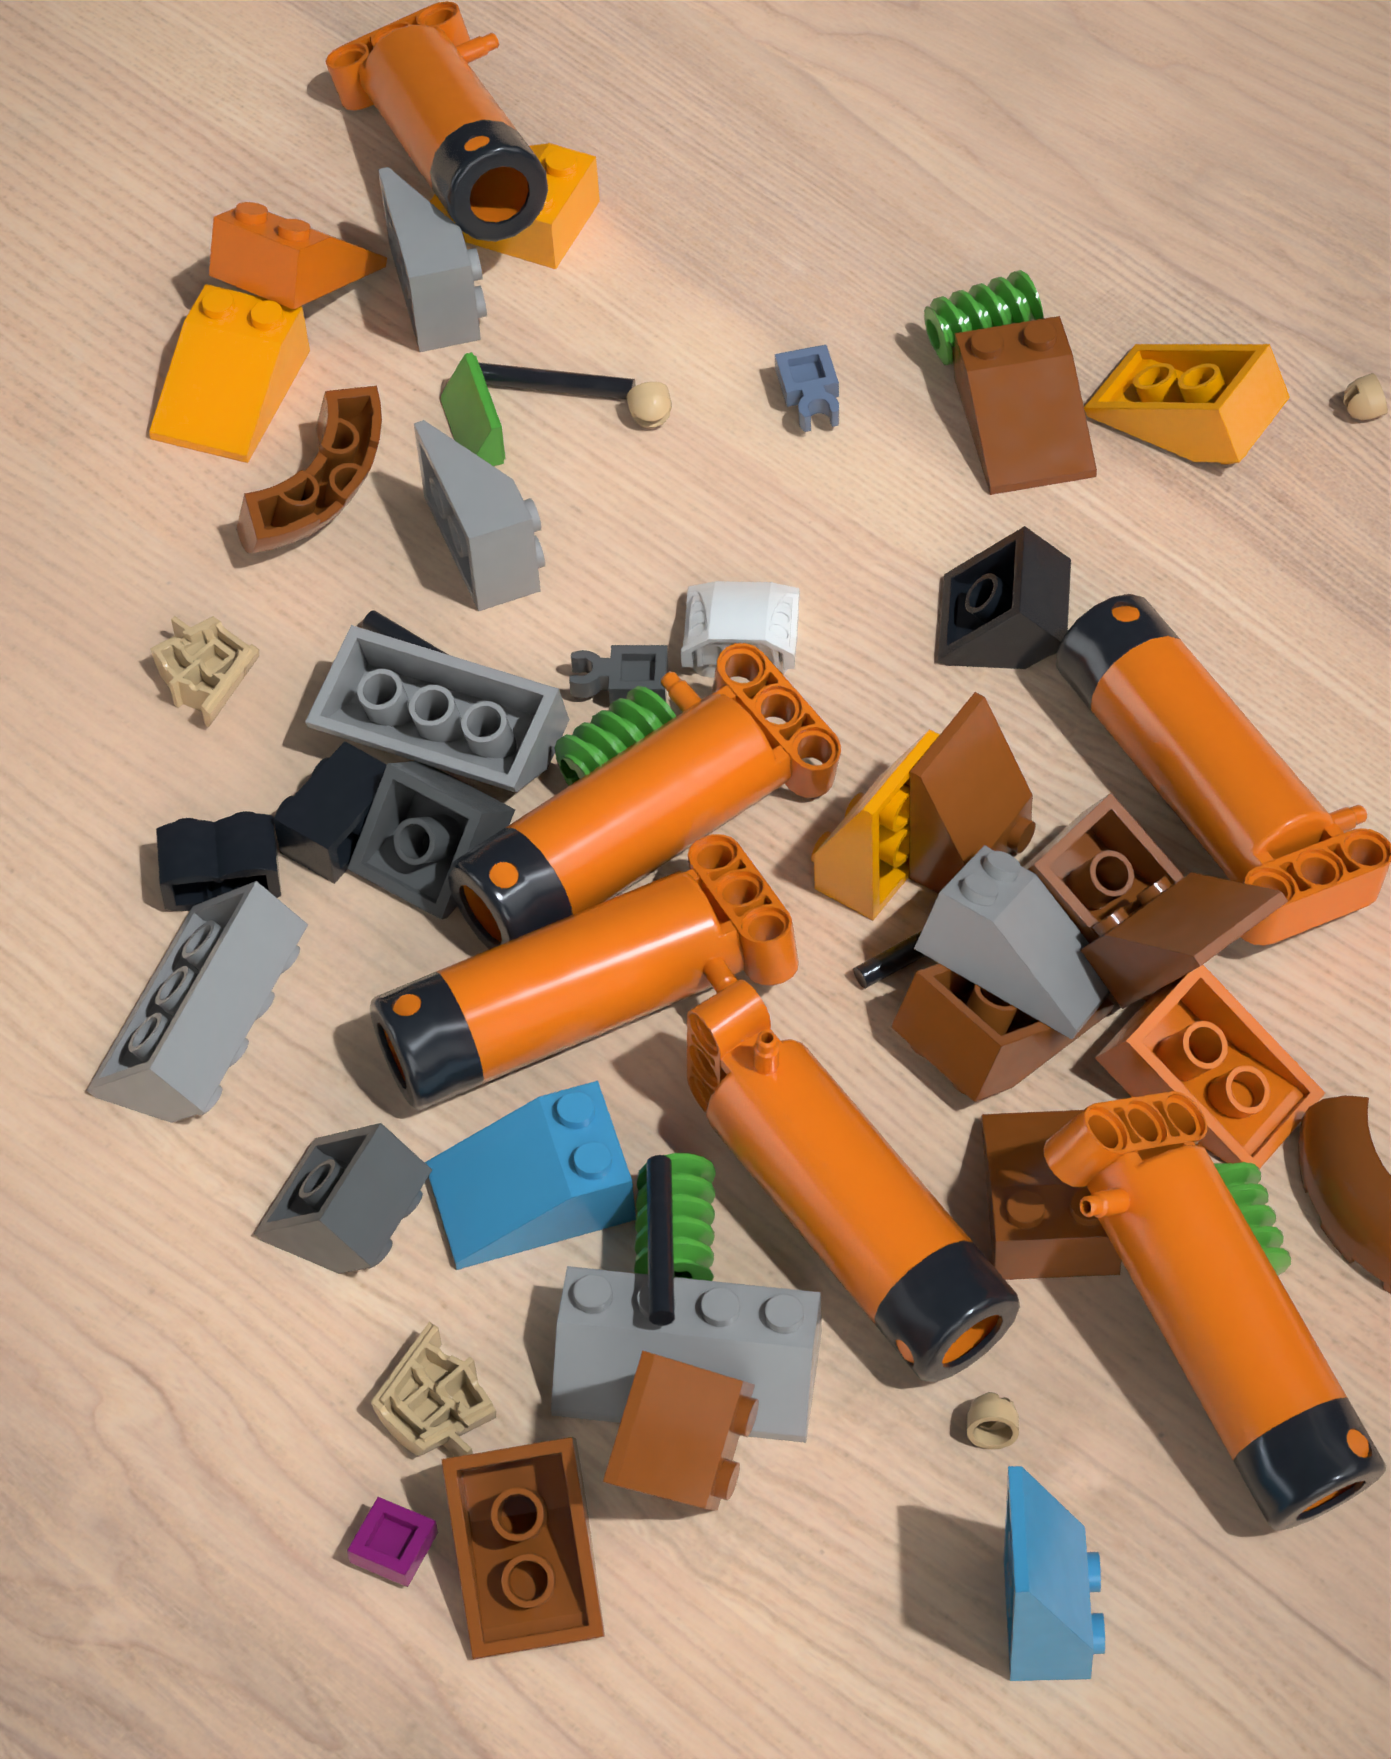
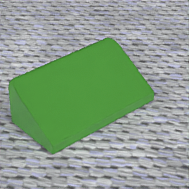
M473 352L466 353L445 386L441 395V403L454 440L492 466L502 465L504 460H506L502 426L477 357L473 355Z

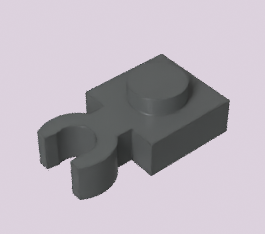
M611 645L610 658H600L596 653L587 650L572 652V672H585L589 674L570 676V693L574 697L587 698L596 695L601 690H609V701L613 703L619 698L626 699L627 693L637 686H642L657 693L666 702L667 690L661 685V679L668 673V646Z

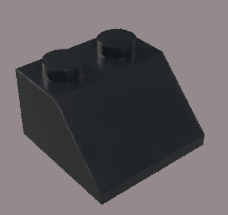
M1024 526L945 573L938 661L946 666L1027 669L1046 657L1056 654L1064 635L1068 631L1071 559Z

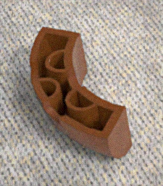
M377 385L325 391L316 425L319 452L305 471L300 470L289 479L275 486L260 491L244 493L236 530L241 545L247 553L252 554L277 549L306 538L326 526L349 504L368 476L380 440L382 415Z
M1344 1095L1322 1099L1309 1106L1301 1120L1298 1152L1299 1169L1304 1191L1309 1193L1310 1199L1321 1219L1320 1227L1333 1246L1350 1264L1356 1261L1369 1273L1383 1281V1289L1391 1294V1175L1383 1166L1371 1139L1368 1125L1369 1097Z

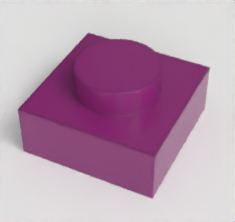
M377 1497L347 1550L349 1561L354 1565L408 1587L438 1534L436 1521L381 1497Z

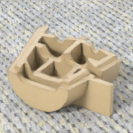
M174 616L171 622L175 636L150 648L161 678L171 690L174 706L179 708L184 704L201 711L205 725L209 727L258 659L260 649L253 644L249 646L232 634L214 616L192 627H189Z
M429 1321L391 1373L390 1379L386 1380L372 1399L371 1404L389 1433L403 1447L417 1456L424 1455L441 1445L447 1448L455 1457L473 1454L472 1448L459 1436L495 1419L496 1409L483 1387L478 1383L475 1361L471 1357L462 1361L453 1355L448 1356L444 1354L440 1349L442 1343L439 1328Z

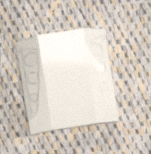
M715 581L689 586L683 647L681 648L682 667H692L697 674L713 678L719 654L726 647L735 643H747L761 650L782 674L788 669H795L800 601L799 588L773 582Z

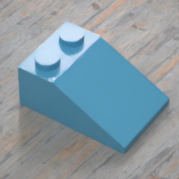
M598 1081L539 1096L425 1162L432 1169L428 1178L457 1270L636 1220L632 1179Z
M1008 1466L1003 1561L1010 1681L1091 1679L1093 1654H1105L1104 1614L1091 1613L1090 1592H1101L1099 1552H1087L1085 1526L1022 1466Z

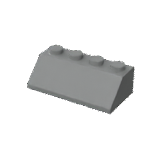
M351 625L305 723L307 727L516 793L548 769L555 753L556 741L563 736L569 722V717L558 688Z
M257 881L193 906L86 1091L95 1098L170 1123L197 1114L204 1115L217 1103L223 1089L219 1084L228 1068L234 1065L245 1053L249 1044L246 1036L254 1021L260 1018L271 1006L275 997L272 989L279 976L288 970L300 953V947L297 944L308 924Z
M567 1266L556 1328L551 1403L552 1416L621 1423L643 1350L755 1384L752 1398L759 1400V1407L754 1426L748 1437L806 1443L822 1333L821 1292L674 1277L675 1320L669 1325L658 1326L649 1321L648 1274Z

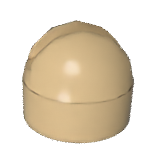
M1374 373L1357 378L1347 386L1343 396V403L1353 418L1369 420L1388 413L1383 389Z
M661 382L641 383L633 387L627 394L630 414L635 422L642 427L656 428L663 425L669 418L672 402L669 389L665 384Z
M988 1392L977 1397L971 1403L967 1414V1437L974 1445L984 1449H1002L1012 1445L1018 1439L1019 1416L1013 1401L1007 1397L999 1398L998 1394Z

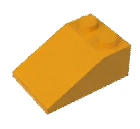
M551 143L530 145L529 147L546 171L548 193L543 210L532 225L514 237L496 242L476 240L463 231L462 234L466 243L557 269L600 202L596 156ZM435 194L430 203L453 221Z
M205 284L184 320L149 430L150 439L248 463L310 352L303 307L300 306L293 310L263 297Z
M1135 344L1086 404L1084 410L1087 417L1193 462L1232 464L1240 463L1247 455L1248 451L1273 421L1290 396L1270 344Z
M929 729L878 777L865 794L859 792L854 796L846 809L844 819L832 833L827 831L822 834L816 842L811 855V861L814 863L815 890L873 921L909 878L910 771L940 734Z

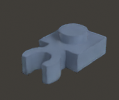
M827 345L774 354L775 370L787 407L798 405L801 429L804 432L811 431V416L817 413L827 415L832 427L838 426L839 402L837 397H839V381Z

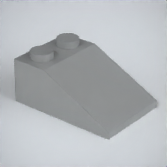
M389 167L378 169L389 245L419 352L481 340L478 318L487 317V310L481 285L474 287V281L483 279L477 249H467L461 228Z
M425 420L414 423L425 500L478 611L540 592L538 569L545 567V558L537 536L534 535V532L541 530V521L534 501L531 498L523 500L512 478Z
M985 845L940 891L914 947L915 950L1070 1039L1076 1036L1110 994L1108 988L1081 951L1089 942L1039 877L1022 867L1018 860L1010 854L994 851Z

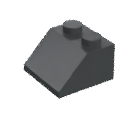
M417 761L388 763L347 869L437 918L447 919L457 907L448 880V870L452 862L509 826L516 809L433 766Z
M382 1123L315 1138L254 1234L267 1244L338 1274L373 1268L391 1250L393 1241L390 1238L401 1220L411 1214L420 1203L423 1196L420 1189L432 1172V1169Z

